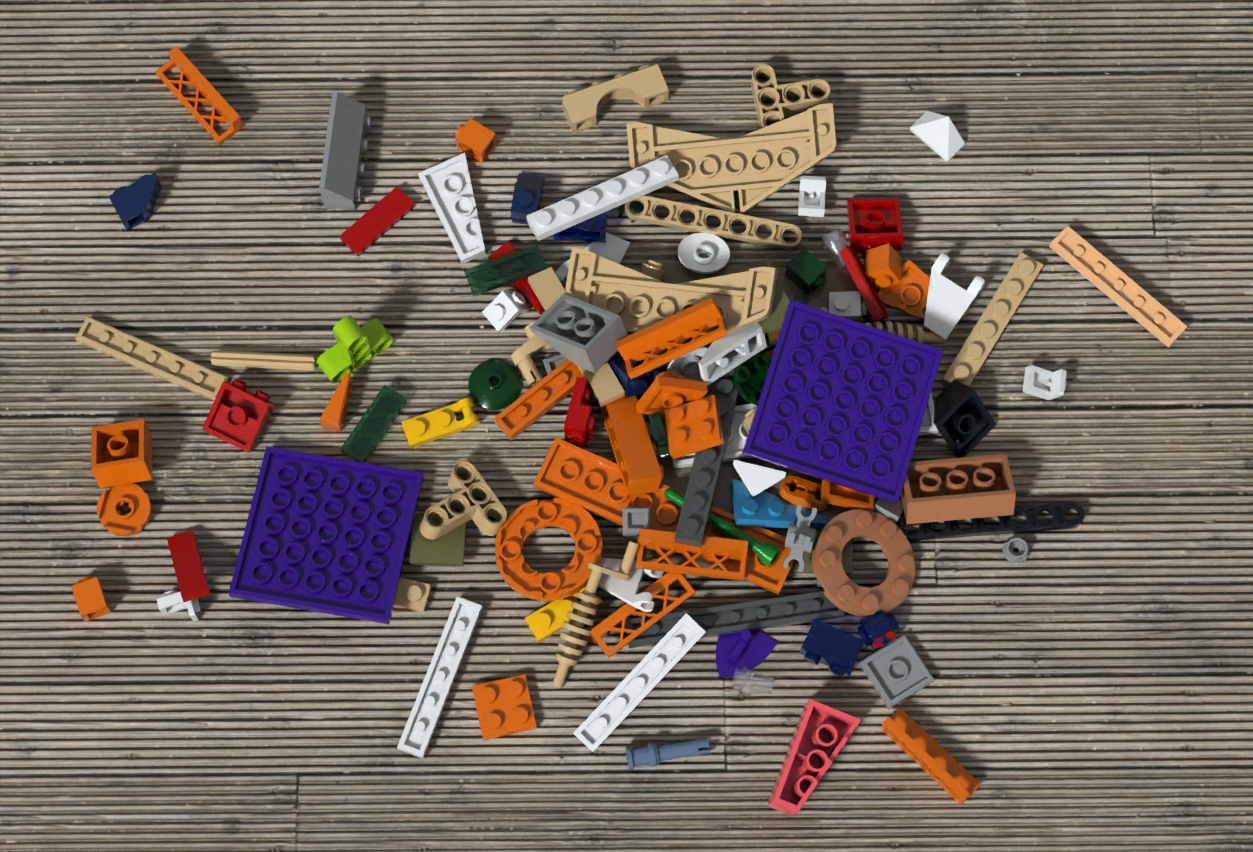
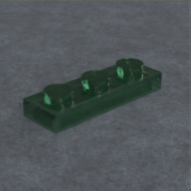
M539 245L465 269L464 274L474 297L527 279L529 276L547 269Z
M384 385L340 448L341 452L355 461L365 463L406 404L407 398Z

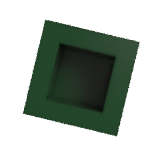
M803 248L786 265L785 276L809 295L814 289L818 291L826 283L828 267L807 249Z

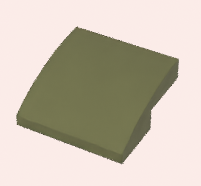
M415 515L411 530L410 565L464 566L467 522L440 538L433 540L425 538L420 532V524L424 515ZM429 520L432 525H439L436 521Z

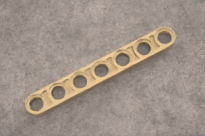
M644 195L625 203L626 215L636 221L698 233L713 234L719 237L786 250L795 249L802 239L800 228L790 223ZM639 201L643 204L644 210L639 214L632 213L629 209L630 203ZM659 206H665L669 210V216L664 219L658 218L655 215V209ZM691 211L695 216V220L690 224H686L680 218L681 213ZM709 216H716L720 219L721 224L718 228H710L706 224V219ZM742 221L746 225V230L743 233H735L731 228L732 223ZM760 226H768L772 234L768 238H761L757 234V229ZM791 230L795 232L797 240L794 243L785 242L783 239L785 231Z

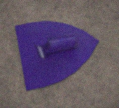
M743 630L739 633L719 635L716 645V666L719 678L733 677L749 672L766 659L778 642L760 630Z

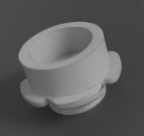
M1013 537L1004 543L1003 553H1005V558L1009 562L1015 563L1018 561L1021 563L1027 559L1029 545L1023 539ZM1014 548L1018 549L1017 553L1013 551Z

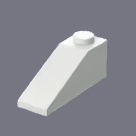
M758 323L728 334L711 343L698 363L702 382H706L708 386L767 347L765 334L763 335Z

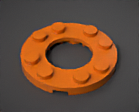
M554 497V500L541 501L535 499L519 506L508 515L503 526L499 529L495 540V560L504 581L522 596L538 601L560 600L579 592L587 585L592 569L587 567L588 563L592 562L600 565L602 561L603 542L596 521L583 507L561 498ZM548 526L559 527L567 531L574 539L576 547L573 559L561 571L539 573L531 569L524 561V543L533 532Z

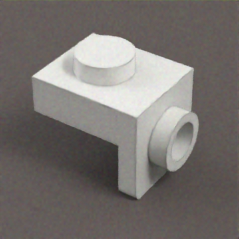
M800 177L798 216L824 217L826 177Z
M502 291L482 313L495 329L500 332L519 314H526L529 308L525 304V298L519 292Z
M859 291L829 292V313L850 320H857V322L863 324V316H868V308Z
M1033 365L1025 367L1023 392L1046 400L1064 395L1067 387V371L1060 369L1052 372Z
M171 590L162 594L161 598L156 599L159 610L163 615L188 608L193 622L199 620L197 612H200L201 608L198 598L184 602L181 592Z

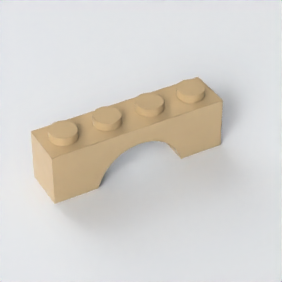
M645 65L633 73H621L612 80L606 82L598 81L591 84L589 88L580 91L572 90L566 93L565 96H562V108L572 134L597 126L599 111L606 103L614 99H631L639 103L644 109L669 101V90L659 65Z

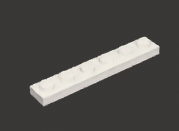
M665 155L527 215L526 219L535 237L540 241L679 180V174L668 156Z
M456 597L398 743V750L424 759L483 609L482 605Z
M686 613L573 734L594 752L706 631Z

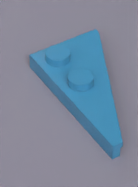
M732 479L730 490L735 525L789 528L790 523L797 524V505L788 503L782 498L765 491L752 497L744 482ZM802 507L801 509L803 516H810L812 511ZM816 514V517L810 522V528L821 530L829 521V518Z

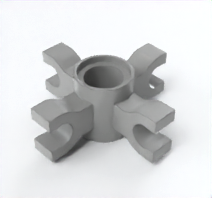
M797 504V524H789L784 547L791 548V551L783 564V568L788 569L789 562L795 559L799 562V572L804 570V551L811 553L816 529L810 528V522L816 517L818 509L812 507L811 515L803 516L801 513L802 504Z

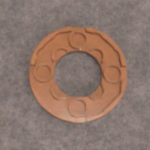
M865 509L845 511L828 521L821 528L814 541L812 549L815 578L818 577L821 586L825 590L823 592L824 595L841 610L861 617L878 616L897 607L909 594L915 578L914 553L902 530L886 516ZM865 537L872 539L881 546L882 552L888 560V573L881 584L871 588L862 587L851 581L846 575L841 558L843 548L849 540Z

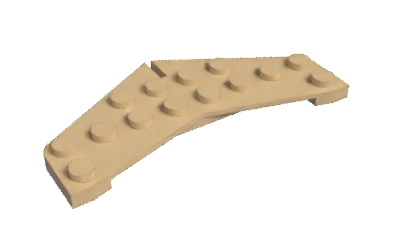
M833 103L819 104L807 109L805 112L736 139L712 137L640 122L626 124L629 161L632 169L667 155L679 174V180L666 186L718 209L736 213L734 192H739L740 214L746 213L833 154L837 145Z
M572 248L566 281V293L571 297L620 315L628 336L712 297L723 315L728 334H731L769 317L773 306L778 270L773 267L762 266L751 268L745 272L670 284L608 260L589 250ZM717 325L709 329L707 333H710L718 329L719 326ZM693 338L685 340L683 344L690 342ZM668 349L661 351L660 355L666 353Z

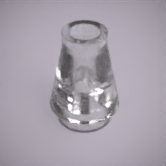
M838 229L822 237L824 242L822 246L833 259L838 269H844L847 266L839 251L848 247L846 234H842L841 229Z
M747 667L742 669L736 668L733 677V690H738L739 693H772L774 677L766 676Z

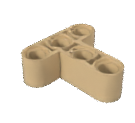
M760 64L752 71L751 89L760 129L768 124L784 120V116L799 114L819 104L829 103L830 86L825 80L813 79L777 85L775 72L771 66ZM760 77H765L769 81L764 83L759 82L757 79ZM815 92H820V93H822L824 96H823V97H815V96L812 95V94L815 93ZM790 96H795L799 100L792 102L789 101L787 98ZM765 100L772 101L774 104L766 106L762 102Z
M468 461L457 462L448 479V486L453 495L426 510L420 524L421 534L425 538L434 540L472 519L483 534L488 536L497 535L507 518L505 507L472 463ZM457 475H462L467 480H462ZM472 496H478L482 501H477ZM451 508H456L461 513H455L451 510ZM488 517H493L498 522H492L488 519ZM429 520H434L439 525L434 526L429 522Z

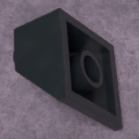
M953 380L936 397L933 423L955 457H965L996 426V423L975 390L970 386Z

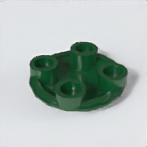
M758 354L737 366L733 373L734 386L738 394L754 405L758 403L770 365V360L765 354Z

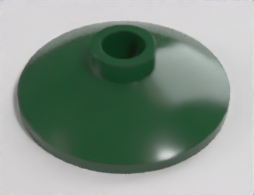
M488 360L479 364L472 371L468 382L469 393L473 401L480 407L493 411L502 410L518 398L521 391V379L517 370L511 364L503 360ZM496 378L499 380V383L491 385L489 383L490 380Z

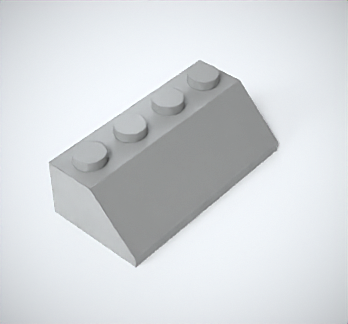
M332 92L319 189L325 208L356 210V202H361L362 186H359L360 177L364 178L365 162H362L363 154L368 152V138H365L366 130L371 129L372 116L368 115L365 104L338 92Z

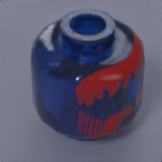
M882 609L876 611L873 615L862 617L860 619V626L857 627L866 647L871 645L873 649H879L895 641L897 638L895 630L900 628L893 613L887 615Z

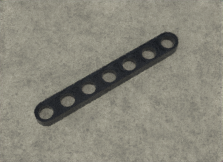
M1075 502L1015 506L1014 514L1020 513L1025 517L1026 522L1022 526L1014 525L1011 522V515L997 516L999 525L996 528L987 527L984 523V518L970 519L972 528L969 530L960 529L957 524L958 520L943 521L946 528L942 532L933 531L930 526L931 522L917 523L919 531L916 534H908L904 530L905 517L902 518L899 528L908 541L1077 528L1083 521L1085 513L1081 505ZM1068 509H1074L1077 511L1079 519L1076 522H1069L1066 520L1064 512ZM1041 511L1049 512L1052 516V522L1049 524L1041 523L1037 517L1038 513Z

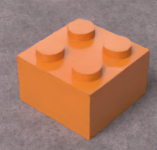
M145 419L92 427L91 470L99 488L152 480V436Z

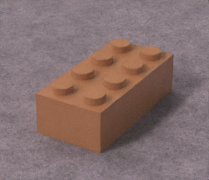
M1007 454L915 461L909 464L901 491L906 524L1014 515L1016 492Z

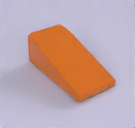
M345 373L320 418L322 428L337 431L343 430L353 387L350 373Z

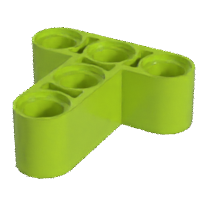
M351 315L346 316L333 327L337 344L321 354L316 363L331 383H337L342 380L345 373H353L390 347L394 339L378 318L360 327Z

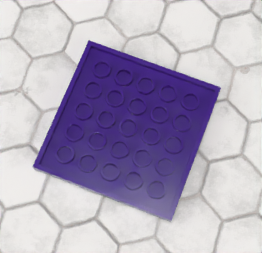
M790 300L742 454L895 504L898 503L943 350Z
M266 446L229 589V596L390 625L423 483V472Z

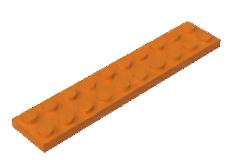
M557 437L533 483V487L579 505L585 510L623 526V508H650V530L676 532L682 507L665 497V491L671 487L660 483L658 492L627 496L616 463ZM671 488L676 492L680 493L681 495L685 496V493L680 492L674 488ZM712 506L710 511L712 514L762 544L767 543L768 545L772 543L781 549L773 565L768 567L760 562L757 553L748 548L744 580L779 595L795 561L793 559L789 562L788 569L783 568L784 560L791 551V548L784 547L786 537L763 527L735 525L733 514ZM707 523L705 536L733 539ZM702 555L698 558L710 565L714 564V561L709 556ZM728 559L722 565L727 571L739 572L741 560Z

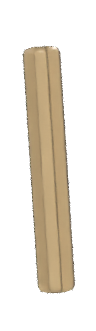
M214 350L211 353V363L213 366L312 371L316 365L314 355Z

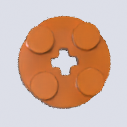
M134 483L111 487L109 490L106 489L101 494L97 503V514L103 527L110 533L117 536L138 535L150 521L152 505L150 498L140 486ZM125 503H128L131 509L130 513L121 515L118 507H123Z

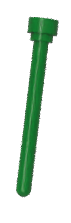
M671 488L665 491L664 495L667 499L680 507L683 506L685 496ZM710 512L708 524L733 539L749 541L748 548L757 553L760 562L768 567L773 565L781 551L779 547L772 543L768 545L767 543L762 544Z

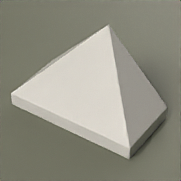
M926 111L909 129L947 163L965 146V142L951 119L945 115Z
M734 460L733 462L734 468L752 497L783 480L787 475V472L743 461Z

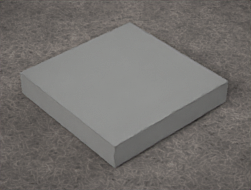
M905 634L859 662L861 669L888 710L935 681Z

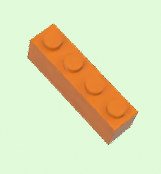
M636 395L629 398L621 397L600 408L627 496L658 492L661 480H664V468L657 461L656 444L651 443L649 423L644 421L643 414L637 413L636 403L638 400Z

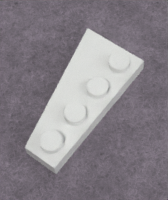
M465 153L418 173L419 179L461 263L464 264L486 254Z

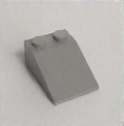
M563 294L530 327L531 332L576 366L596 373L618 351L615 342L628 336L620 315Z

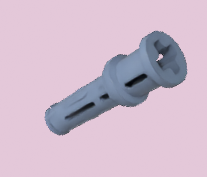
M705 736L703 738L656 745L653 742H648V745L633 748L628 745L625 746V752L630 771L637 766L649 764L652 767L657 766L659 761L710 754V748H708L710 746L708 737Z

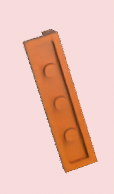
M175 46L168 52L171 60L155 71V73L220 146L244 127L241 117L180 49ZM176 66L181 72L180 80H169L165 74ZM183 86L194 87L196 89V98L184 97L182 95ZM199 104H210L212 106V115H200L198 113ZM215 122H226L230 126L220 136L214 131Z
M711 297L615 343L625 361L627 374L630 379H633L728 335L723 315ZM717 325L719 326L718 329L710 333H707L709 329ZM693 338L690 342L683 344L685 340ZM668 349L666 353L659 355L661 351ZM644 360L642 364L633 367V364Z
M640 528L638 541L640 545L637 552L636 568L744 581L749 541L704 536L701 548L675 543L676 532ZM644 549L656 550L661 556L654 562L642 561ZM678 552L682 553L688 560L682 565H674L668 557ZM702 555L709 556L714 561V564L708 569L700 568L695 560ZM728 559L741 560L739 572L727 571L722 564Z
M668 572L641 592L651 593L652 601L656 599L664 600L661 612L658 614L646 613L644 611L639 612L641 610L626 603L591 629L590 639L594 644L600 646L608 658L613 656L696 593L681 573ZM678 582L687 591L679 598L668 596V590ZM667 601H672V602H673V603H671L669 606L666 607ZM634 615L642 616L641 627L637 630L624 629L625 620L630 619ZM645 617H650L651 619L644 624ZM611 632H619V643L609 649L602 639ZM623 633L630 634L625 639H623Z
M901 708L883 722L881 730L960 805L981 785Z

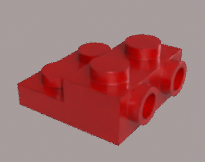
M899 198L847 199L849 247L855 248L859 255H866V250L890 243L896 252L897 250H902L903 229Z
M576 377L564 424V434L566 442L584 449L588 439H593L596 424H594L595 416L592 415L591 411L592 397H590L591 389L588 388L587 379Z
M240 380L224 381L202 430L248 453L252 452L261 429L267 425L275 403L270 401L271 396L265 392L256 390V393L247 390L248 385Z

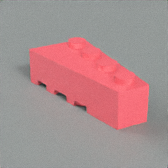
M810 699L803 707L767 806L790 816L798 813L839 751L848 741L850 735L859 725L861 719Z

